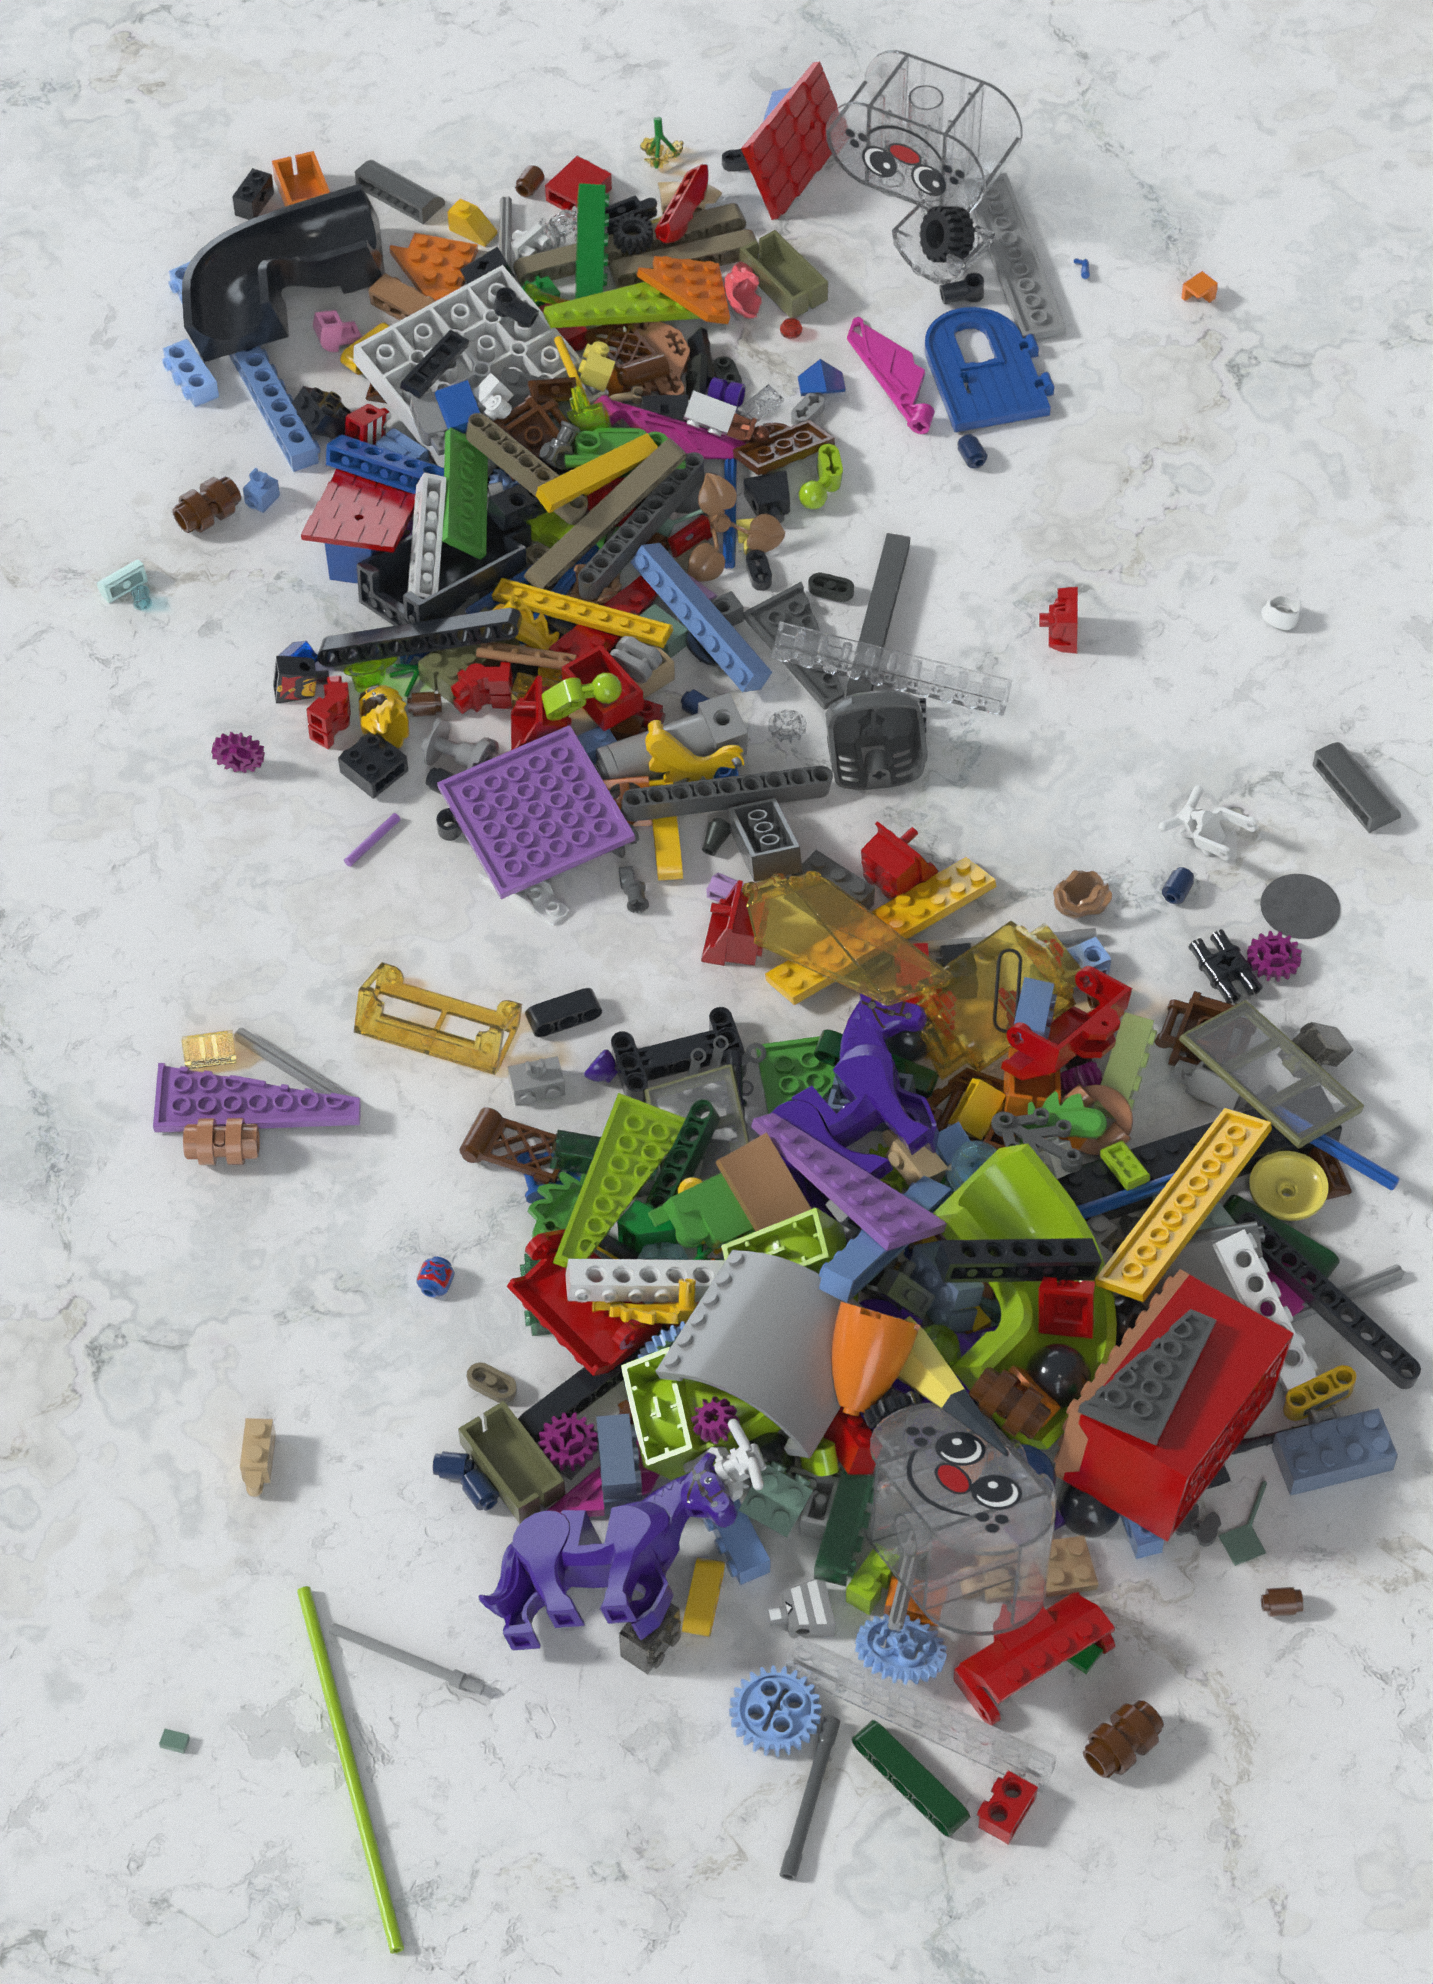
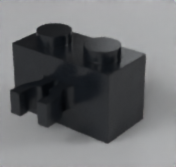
M688 394L642 396V409L687 422L683 417L689 403Z

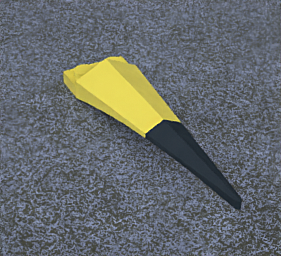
M910 1316L905 1319L906 1321L917 1324ZM920 1327L911 1353L897 1379L953 1416L1003 1455L1009 1456L1007 1449L925 1330Z

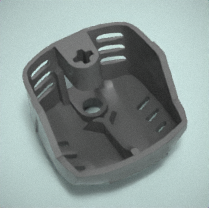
M896 690L869 691L848 695L835 701L828 707L825 713L828 735L827 743L831 768L838 786L854 790L891 788L915 781L923 774L928 752L919 697ZM884 745L885 751L881 749L869 751L863 763L861 747ZM910 749V752L897 758L893 757L894 754ZM839 757L852 758L856 761L847 762L840 760ZM912 759L911 763L905 766L894 767L895 764ZM840 766L857 769V771H845L842 770ZM913 769V772L906 776L896 777L899 773ZM842 776H844V777H850V778H857L859 781H858V782L847 781V780H844V779L842 778Z

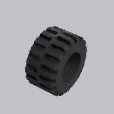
M935 206L927 211V215H924L923 223L920 225L919 237L921 239L920 246L923 247L922 251L926 254L928 260L934 263H958L964 261L969 256V251H972V244L975 240V227H973L974 222L970 218L968 211L958 206Z

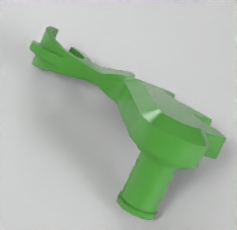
M1054 1091L1042 1106V1108L1047 1109L1049 1112L1048 1123L1043 1126L1036 1124L1022 1126L1029 1130L1056 1126L1059 1120H1068L1072 1125L1071 1134L1068 1137L1094 1139L1105 1133L1107 1120L1100 1110L1084 1107L1081 1094L1071 1095L1060 1105L1058 1093ZM1033 1102L1028 1103V1115H1030L1035 1110ZM1022 1138L1019 1142L1020 1145L1024 1144Z
M561 1172L559 1179L564 1185L546 1184L538 1187V1193L545 1197V1199L533 1202L528 1208L527 1212L536 1220L532 1231V1238L540 1233L566 1229L587 1174H582L580 1181H578L569 1174Z

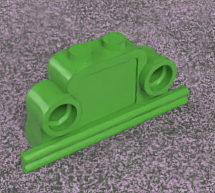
M597 428L593 432L582 431L576 435L574 455L564 456L566 467L577 468L646 434V432L640 428ZM660 432L648 433L658 447L668 439L665 434ZM685 460L677 468L685 469ZM635 467L634 469L630 470L629 472L623 474L618 478L627 477L637 467Z
M722 1173L670 1197L662 1206L648 1212L655 1227L671 1220L676 1229L677 1241L683 1247L690 1249L698 1247L703 1241H705L709 1248L719 1249L721 1245L755 1232Z

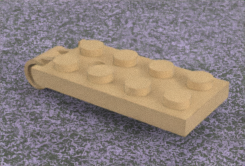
M1084 1535L973 1551V1558L977 1567L966 1566L960 1568L955 1573L962 1600L974 1601L985 1595L987 1606L1010 1603L1012 1600L1024 1601L1071 1594L1073 1592L1097 1590L1099 1585ZM1012 1569L1016 1572V1576L1011 1577L1006 1571Z

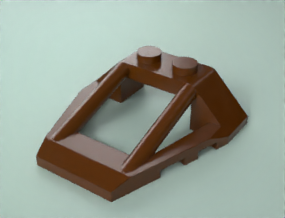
M965 1068L948 1080V1084L945 1087L935 1089L932 1092V1096L926 1100L939 1132L947 1128L948 1122L963 1092L966 1091L973 1078L986 1082L1004 1093V1080ZM951 1094L942 1113V1110L936 1107ZM992 1127L987 1136L983 1137L982 1141L968 1136L983 1163L999 1148L1006 1147L1003 1137L997 1135Z

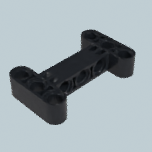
M725 1007L714 1008L709 1014V1031L637 1049L634 1038L630 1033L625 1031L615 1033L611 1038V1050L624 1094L645 1103L644 1091L648 1089V1081L689 1071L692 1061L691 1052L695 1048H702L706 1052V1059L700 1064V1068L709 1066L714 1051L713 1041L719 1035L725 1036L729 1043H731L724 1050L721 1066L727 1063L726 1051L742 1050V1055L746 1053L730 1010ZM719 1038L716 1041V1046L723 1048L726 1045V1041ZM701 1051L694 1052L695 1060L700 1061L703 1059ZM747 1064L742 1066L743 1077L747 1072Z

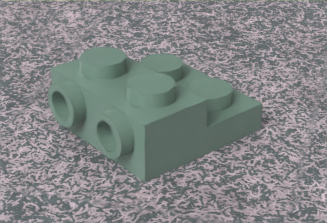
M774 1460L771 1463L765 1461L767 1467L761 1471L764 1487L761 1490H755L752 1485L739 1511L779 1534L788 1537L814 1488L810 1486L811 1481L804 1476L796 1474L794 1477L785 1472L787 1468L781 1463Z

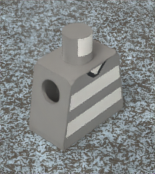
M824 1576L782 1591V1607L768 1609L770 1625L786 1623L789 1636L792 1638L835 1636L836 1623Z

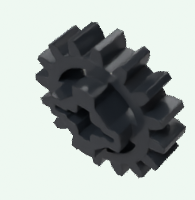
M894 1391L880 1398L876 1404L870 1406L871 1409L865 1410L863 1415L870 1429L875 1428L878 1430L883 1427L893 1430L905 1423L911 1422L914 1416L917 1415V1412L923 1410L924 1404L918 1392L912 1393L910 1391L906 1394L903 1392L899 1394V1391Z

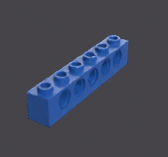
M340 435L326 444V465L416 494V485L424 472L444 477L443 467L345 435Z

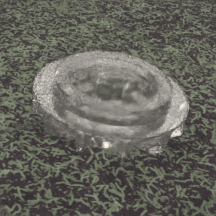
M780 710L769 719L768 731L771 732L772 738H778L780 742L788 740L791 743L794 739L800 740L801 736L806 733V720L797 711ZM783 725H792V730H789L788 728L783 729Z

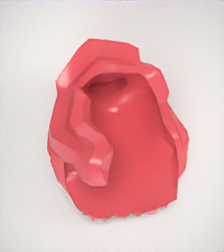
M740 261L734 265L732 271L724 278V290L729 305L736 313L741 314L744 318L754 319V317H757L760 305L762 304L761 297L755 293L759 284V277L753 273L750 266Z

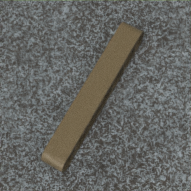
M744 229L614 260L609 265V270L616 287L622 288L645 282L637 277L638 268L654 269V256H668L703 262L712 261L719 263V266L739 262V248L755 240L757 241L752 230Z
M474 413L469 417L466 439L534 496L538 486L559 477L558 474L487 416L481 413ZM581 495L554 512L570 525H576L585 517L588 501L585 496Z

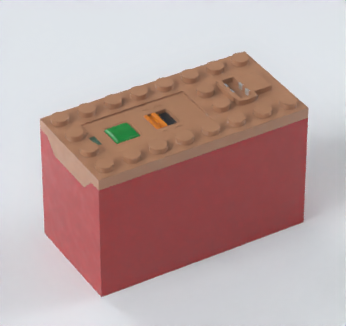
M1179 1269L1174 1277L1169 1276L1162 1287V1293L1160 1295L1156 1293L1153 1296L1148 1311L1143 1310L1140 1313L1134 1329L1129 1328L1122 1338L1123 1343L1120 1347L1116 1345L1112 1349L1107 1364L1101 1363L1094 1375L1095 1379L1093 1382H1086L1079 1400H1072L1066 1411L1069 1417L1062 1427V1430L1065 1432L1058 1442V1446L1061 1448L1053 1460L1056 1463L1055 1473L1058 1478L1080 1491L1090 1494L1102 1504L1167 1542L1272 1400L1294 1335L1288 1329ZM1190 1309L1216 1319L1215 1327L1157 1445H1153L1078 1412L1079 1405L1085 1400L1088 1401L1102 1385L1105 1386L1114 1379V1375L1142 1351L1145 1352L1158 1337L1161 1338L1166 1334L1170 1327Z

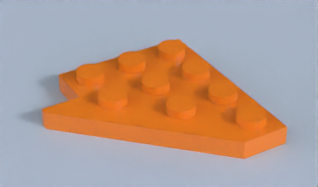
M414 233L408 248L390 245L389 249L391 256L421 294L430 296L437 301L464 286L466 280L460 269L475 260L478 244Z
M654 256V269L638 268L637 277L704 321L729 324L730 313L719 263Z

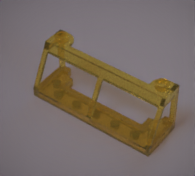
M383 962L380 963L359 988L354 1033L496 1075L520 1026L523 1005L521 1003L504 1000L498 1004L497 1010L475 1005L403 983L404 976L401 970L396 966ZM376 980V986L374 990V988L370 986ZM380 994L439 1011L441 1014L434 1028L384 1014L385 1002L379 1000L378 996ZM448 1014L490 1027L488 1031H479L475 1041L440 1030ZM504 1031L509 1032V1036L502 1048Z

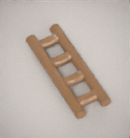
M498 642L483 643L481 648L478 647L476 651V657L557 670H562V666L575 660L577 657L575 654Z

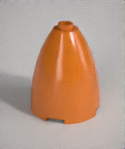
M840 1302L832 1341V1375L839 1405L844 1407V1413L859 1417L860 1412L865 1413V1410L871 1409L870 1406L876 1404L885 1395L903 1369L914 1346L920 1325L870 1309Z

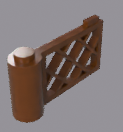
M631 323L601 325L586 330L585 340L590 345L600 341L608 346L618 348V351L609 350L606 358L615 361L614 369L618 372V382L626 389L669 375L670 369L666 357L663 354H657ZM623 326L627 329L626 332L616 330ZM604 334L608 336L607 338H601L596 335ZM612 336L623 338V340L621 342L611 340ZM629 339V340L637 341L638 344L635 345V344H630V343H626V342H627V340ZM623 349H626V350H631V351H634V352H633V355H632V354L622 353V350H623ZM641 352L648 354V356L642 357L637 356V354ZM618 359L627 360L629 362L620 365Z
M485 1107L478 1113L459 1151L462 1158L469 1163H478L484 1160L533 1176L534 1181L543 1184H549L550 1182L555 1184L575 1147V1141L503 1118L498 1111ZM506 1128L517 1131L518 1135L506 1139L503 1133ZM537 1137L541 1139L542 1143L529 1146L526 1139ZM522 1141L525 1148L512 1152L509 1145ZM561 1145L566 1148L563 1152L553 1154L550 1147ZM505 1147L508 1154L503 1156L492 1154L494 1150ZM546 1149L549 1156L537 1160L533 1153ZM529 1152L532 1162L526 1164L518 1163L516 1158L522 1153ZM551 1162L555 1166L553 1173L543 1171L540 1167Z

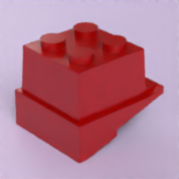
M542 676L536 677L524 698L516 700V704L511 711V750L572 725V719L569 715L559 720L547 719L541 695L552 687L542 686Z
M877 821L875 825L878 828V832L861 849L864 879L869 884H875L888 899H894L901 894L907 893L919 883L928 881L939 872L934 864L926 862L919 853L907 845L918 835L917 830L913 827L899 838Z
M738 880L725 899H720L718 903L712 902L710 908L712 915L701 962L724 966L725 962L755 966L757 956L762 957L764 939L768 931L771 908L766 907L767 897L742 891L743 881Z

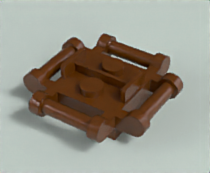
M531 395L524 398V402L512 409L507 417L503 419L497 418L493 421L541 461L542 458L539 457L541 448L545 443L551 442L552 438L556 439L559 434V430L547 414L551 413L560 426L562 421L569 423L558 408L559 404L555 399L541 406L536 403ZM530 409V411H528L527 413H525L509 425L505 426L506 424H508L509 422H511L512 420H514L515 418H517L518 416H520L521 414ZM548 465V467H549L550 469H552V470L556 469L555 467H552V466H549V465Z
M1197 991L1193 992L1189 1003L1175 999L1170 1000L1167 1006L1168 1014L1161 1033L1157 1034L1155 1039L1156 1046L1163 1049L1168 1047L1173 1049L1168 1065L1175 1067L1179 1060L1198 1065L1201 1060L1179 1041L1180 1036L1235 1005L1202 996V993ZM1184 1014L1177 1036H1171L1177 1016ZM1239 1019L1196 1042V1044L1222 1066L1246 1053L1250 1039L1255 1035L1257 1029L1248 1021ZM1235 1030L1241 1031L1242 1034L1235 1054L1227 1053ZM1181 1051L1186 1052V1057L1180 1055Z

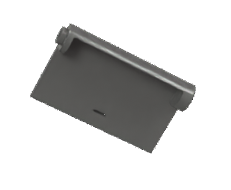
M1257 1221L1197 1230L1146 1300L1139 1302L1148 1311L1153 1296L1156 1293L1159 1295L1162 1293V1287L1169 1276L1174 1277L1179 1269L1240 1302L1212 1245L1245 1229L1247 1234L1251 1233L1257 1244L1255 1251L1258 1258L1263 1257L1261 1242L1265 1241L1263 1225L1258 1226ZM1239 1253L1236 1257V1262L1240 1267L1246 1268L1249 1264V1258L1246 1254ZM1251 1277L1248 1281V1287L1251 1291L1258 1292L1261 1289V1282L1259 1279Z

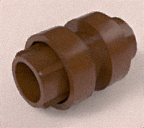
M225 476L219 480L216 477H212L200 484V493L191 489L179 496V504L175 505L172 513L177 524L184 532L190 533L196 530L201 533L214 525V517L224 520L234 514L235 506L242 500L241 493L231 478Z
M987 1367L970 1390L969 1396L979 1403L978 1409L987 1418L991 1419L994 1413L997 1412V1415L1007 1419L1001 1428L1016 1437L1020 1432L1027 1438L1033 1439L1051 1414V1410L1040 1402L1044 1396L1032 1387H1029L1024 1394L1019 1388L1014 1387L1019 1379L1006 1369L1000 1374L993 1368Z
M1138 1700L1133 1705L1124 1703L1111 1714L1112 1726L1107 1723H1101L1088 1735L1089 1743L1085 1746L1083 1756L1090 1768L1099 1776L1109 1778L1114 1773L1123 1775L1137 1762L1135 1752L1140 1755H1146L1159 1743L1158 1734L1162 1732L1164 1723L1159 1713L1146 1701Z

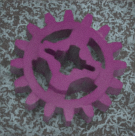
M230 732V735L227 736L222 733L221 738L216 737L215 742H213L211 750L213 754L212 759L217 760V765L224 764V769L226 770L233 768L234 772L242 771L246 773L247 769L254 772L255 768H260L264 761V746L259 745V740L253 741L251 735L244 737L241 732L239 734Z
M1269 931L1266 937L1260 933L1258 940L1253 938L1251 946H1248L1247 962L1251 963L1252 971H1258V978L1265 975L1268 982L1271 980V977H1275V980L1280 982V978L1283 976L1288 980L1290 979V974H1296L1298 967L1301 965L1302 950L1297 949L1298 942L1291 943V936L1288 935L1283 938L1280 931L1277 936L1273 935L1272 931Z
M562 1413V1419L560 1420L553 1416L552 1425L544 1423L545 1432L539 1433V1448L553 1466L557 1463L560 1464L561 1471L565 1469V1466H570L571 1471H574L576 1464L585 1467V1459L592 1461L593 1452L598 1450L596 1443L598 1442V1435L594 1431L593 1423L587 1425V1418L585 1416L577 1420L576 1413H573L571 1418H567V1415Z

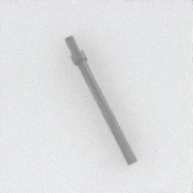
M333 1623L329 1632L333 1635L446 1680L450 1686L461 1689L463 1687L480 1695L484 1692V1683L466 1677V1673L457 1669L454 1671L339 1624Z

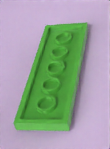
M449 428L445 432L444 477L447 478L442 541L481 560L486 556L488 457L466 439L465 434Z

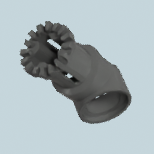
M633 866L619 867L621 889H624V893L628 896L627 909L632 913H635V911L636 913L638 911L640 913L645 911L649 906V902L645 899L644 894L646 890L645 883L640 880H634Z

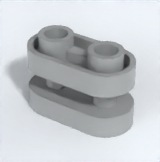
M622 637L617 643L616 649L610 652V655L626 673L638 683H646L651 677L652 671L656 670L662 662L658 649L639 642L634 637Z

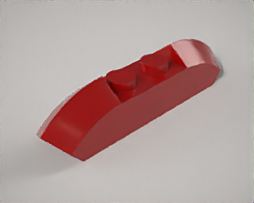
M701 164L687 171L655 228L657 239L664 243H671L679 240L687 232L688 222L693 218L694 210L701 204V200L704 201L707 193L708 164Z

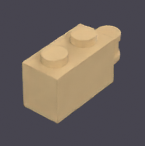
M891 1129L883 1132V1140L889 1147L885 1156L909 1186L913 1182L916 1183L923 1176L939 1183L941 1182L948 1167L936 1152L932 1153L926 1147H923L911 1155L907 1147Z
M245 1419L240 1471L247 1493L252 1497L259 1496L263 1492L264 1483H270L276 1439L273 1419Z

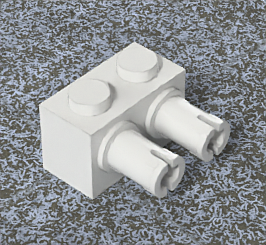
M693 391L683 419L687 420L686 424L699 429L701 425L709 428V433L721 437L722 434L726 435L728 433L737 407Z

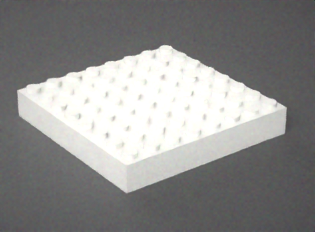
M503 265L354 346L353 362L417 441L428 449L429 455L435 463L443 468L445 454L438 456L433 446L422 444L410 412V400L413 395L401 389L400 385L401 381L450 329L467 338L469 346L426 393L434 392L468 380L473 392L490 373L500 381L504 367L544 379L569 377L554 342L555 337L562 335L556 328H550L542 311ZM507 287L512 289L518 299L539 310V314L531 328L525 327L510 317H500L495 314L493 306L496 293L500 288ZM563 338L580 378L581 373L578 372L582 359ZM582 384L591 407L601 396H608L609 391L607 389L603 392ZM478 406L480 413H481V414H484V415L487 416V417H489V416L486 415L485 412ZM488 458L489 474L493 472V469H496L498 465Z

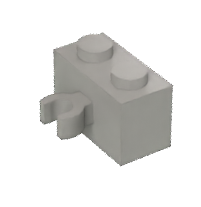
M558 1056L546 1059L540 1058L536 1061H526L522 1064L508 1066L509 1083L515 1105H528L534 1101L556 1099L559 1096L565 1095V1082Z

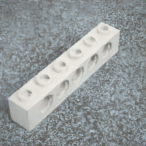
M425 472L416 485L408 592L411 591L422 599L438 592L447 478Z
M1244 1229L1213 1244L1212 1246L1240 1303L1263 1315L1260 1311V1306L1263 1302H1269L1273 1307V1313L1270 1317H1264L1294 1333L1289 1350L1297 1355V1362L1293 1366L1288 1365L1286 1362L1284 1363L1279 1378L1283 1391L1290 1390L1317 1377L1315 1373L1317 1365L1311 1355H1306L1302 1347L1305 1345V1341L1299 1331L1295 1332L1292 1327V1314L1287 1306H1282L1278 1298L1281 1296V1292L1275 1282H1270L1266 1274L1269 1272V1268L1263 1257L1258 1258L1255 1251L1257 1244L1252 1234H1247ZM1239 1253H1244L1249 1258V1264L1246 1268L1240 1267L1236 1262V1257ZM1251 1277H1255L1261 1282V1289L1258 1292H1253L1248 1287V1281Z
M568 1259L565 1274L567 1300L578 1302L604 1301L607 1303L614 1301L633 1303L679 1302V1279H684L685 1281V1278L696 1280L695 1302H700L725 1260Z

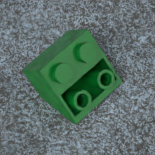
M636 1199L617 1221L618 1241L642 1254V1259L644 1260L677 1256L680 1253V1245L676 1239V1229L671 1220L655 1227L648 1215V1212L655 1208L648 1203H642Z

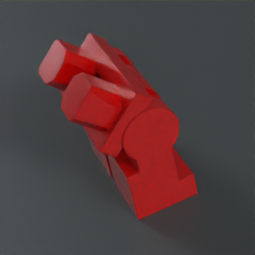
M501 662L500 667H484L482 664L474 663L469 665L466 671L462 669L457 673L458 681L451 686V692L456 697L453 700L454 707L462 714L471 708L477 713L486 704H491L492 708L495 709L513 708L514 684L510 662Z
M340 675L327 677L328 684L323 685L325 697H318L306 709L310 740L328 750L334 745V736L339 731L345 730L350 726L349 715H351L348 682H342Z

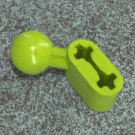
M824 444L819 448L816 464L819 480L808 481L799 490V500L805 508L815 510L824 506L827 500V491L835 492L841 486L843 465L838 448L832 444Z
M612 673L599 674L592 683L584 685L581 684L579 678L565 679L541 695L547 719L559 720L583 707L586 704L585 699L595 698L601 703H612L620 696L622 685L618 677Z
M822 1437L810 1458L800 1457L801 1468L814 1475L829 1476L839 1471L835 1443Z

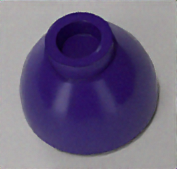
M604 1049L584 1072V1077L596 1082L606 1081L608 1084L612 1081L618 1071L615 1069L614 1057L608 1049Z

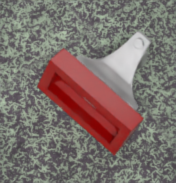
M674 512L669 518L675 520L680 517ZM701 515L693 521H683L674 525L671 536L668 538L674 558H677L702 540H709L713 537V534L710 532L711 527L708 517Z

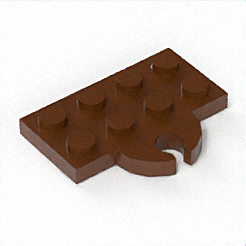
M810 419L791 427L782 423H764L763 426L767 427L770 432L769 439L766 442L759 443L751 435L749 443L733 449V457L759 476L779 467H785L797 460L805 459L807 456L819 452V448L824 444L835 446V437Z

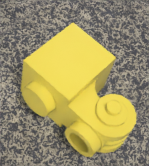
M598 341L592 345L587 344L583 357L587 359H582L578 372L581 373L580 381L582 384L603 392L607 387L615 361L606 358L609 353V347L606 343Z

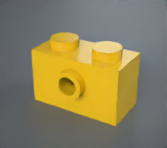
M973 1078L948 1124L953 1125L959 1122L966 1135L982 1140L983 1137L987 1136L992 1127L993 1116L1000 1113L1003 1109V1100L1006 1094L980 1079Z

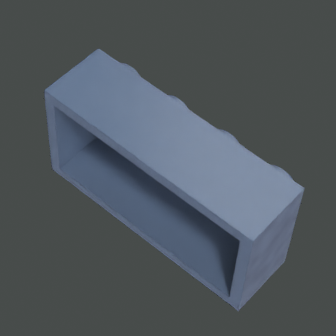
M1379 1408L1275 1433L1272 1451L1290 1496L1392 1471L1398 1456Z

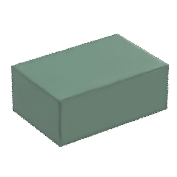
M165 1728L159 1746L163 1749L184 1754L190 1740L189 1734Z

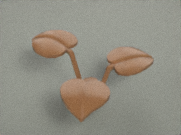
M706 473L704 483L699 492L698 503L700 509L708 514L707 517L712 527L710 532L713 534L714 548L709 543H702L697 546L691 554L687 574L698 582L716 579L725 568V558L720 552H717L719 550L717 532L722 533L727 531L729 527H733L745 534H749L747 546L751 550L763 552L776 548L785 537V531L780 522L769 514H761L751 521L750 530L730 521V518L724 513V509H730L735 505L737 499L736 491L726 479L712 473Z

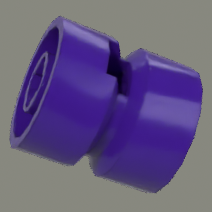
M713 377L707 396L736 406L735 413H739L744 402L746 386L737 382L728 384L727 380Z

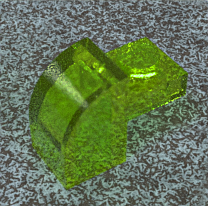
M580 386L571 388L573 397L570 398V404L573 410L568 411L567 415L571 422L580 429V432H593L597 428H611L609 413L604 404L599 402L588 406L587 396Z

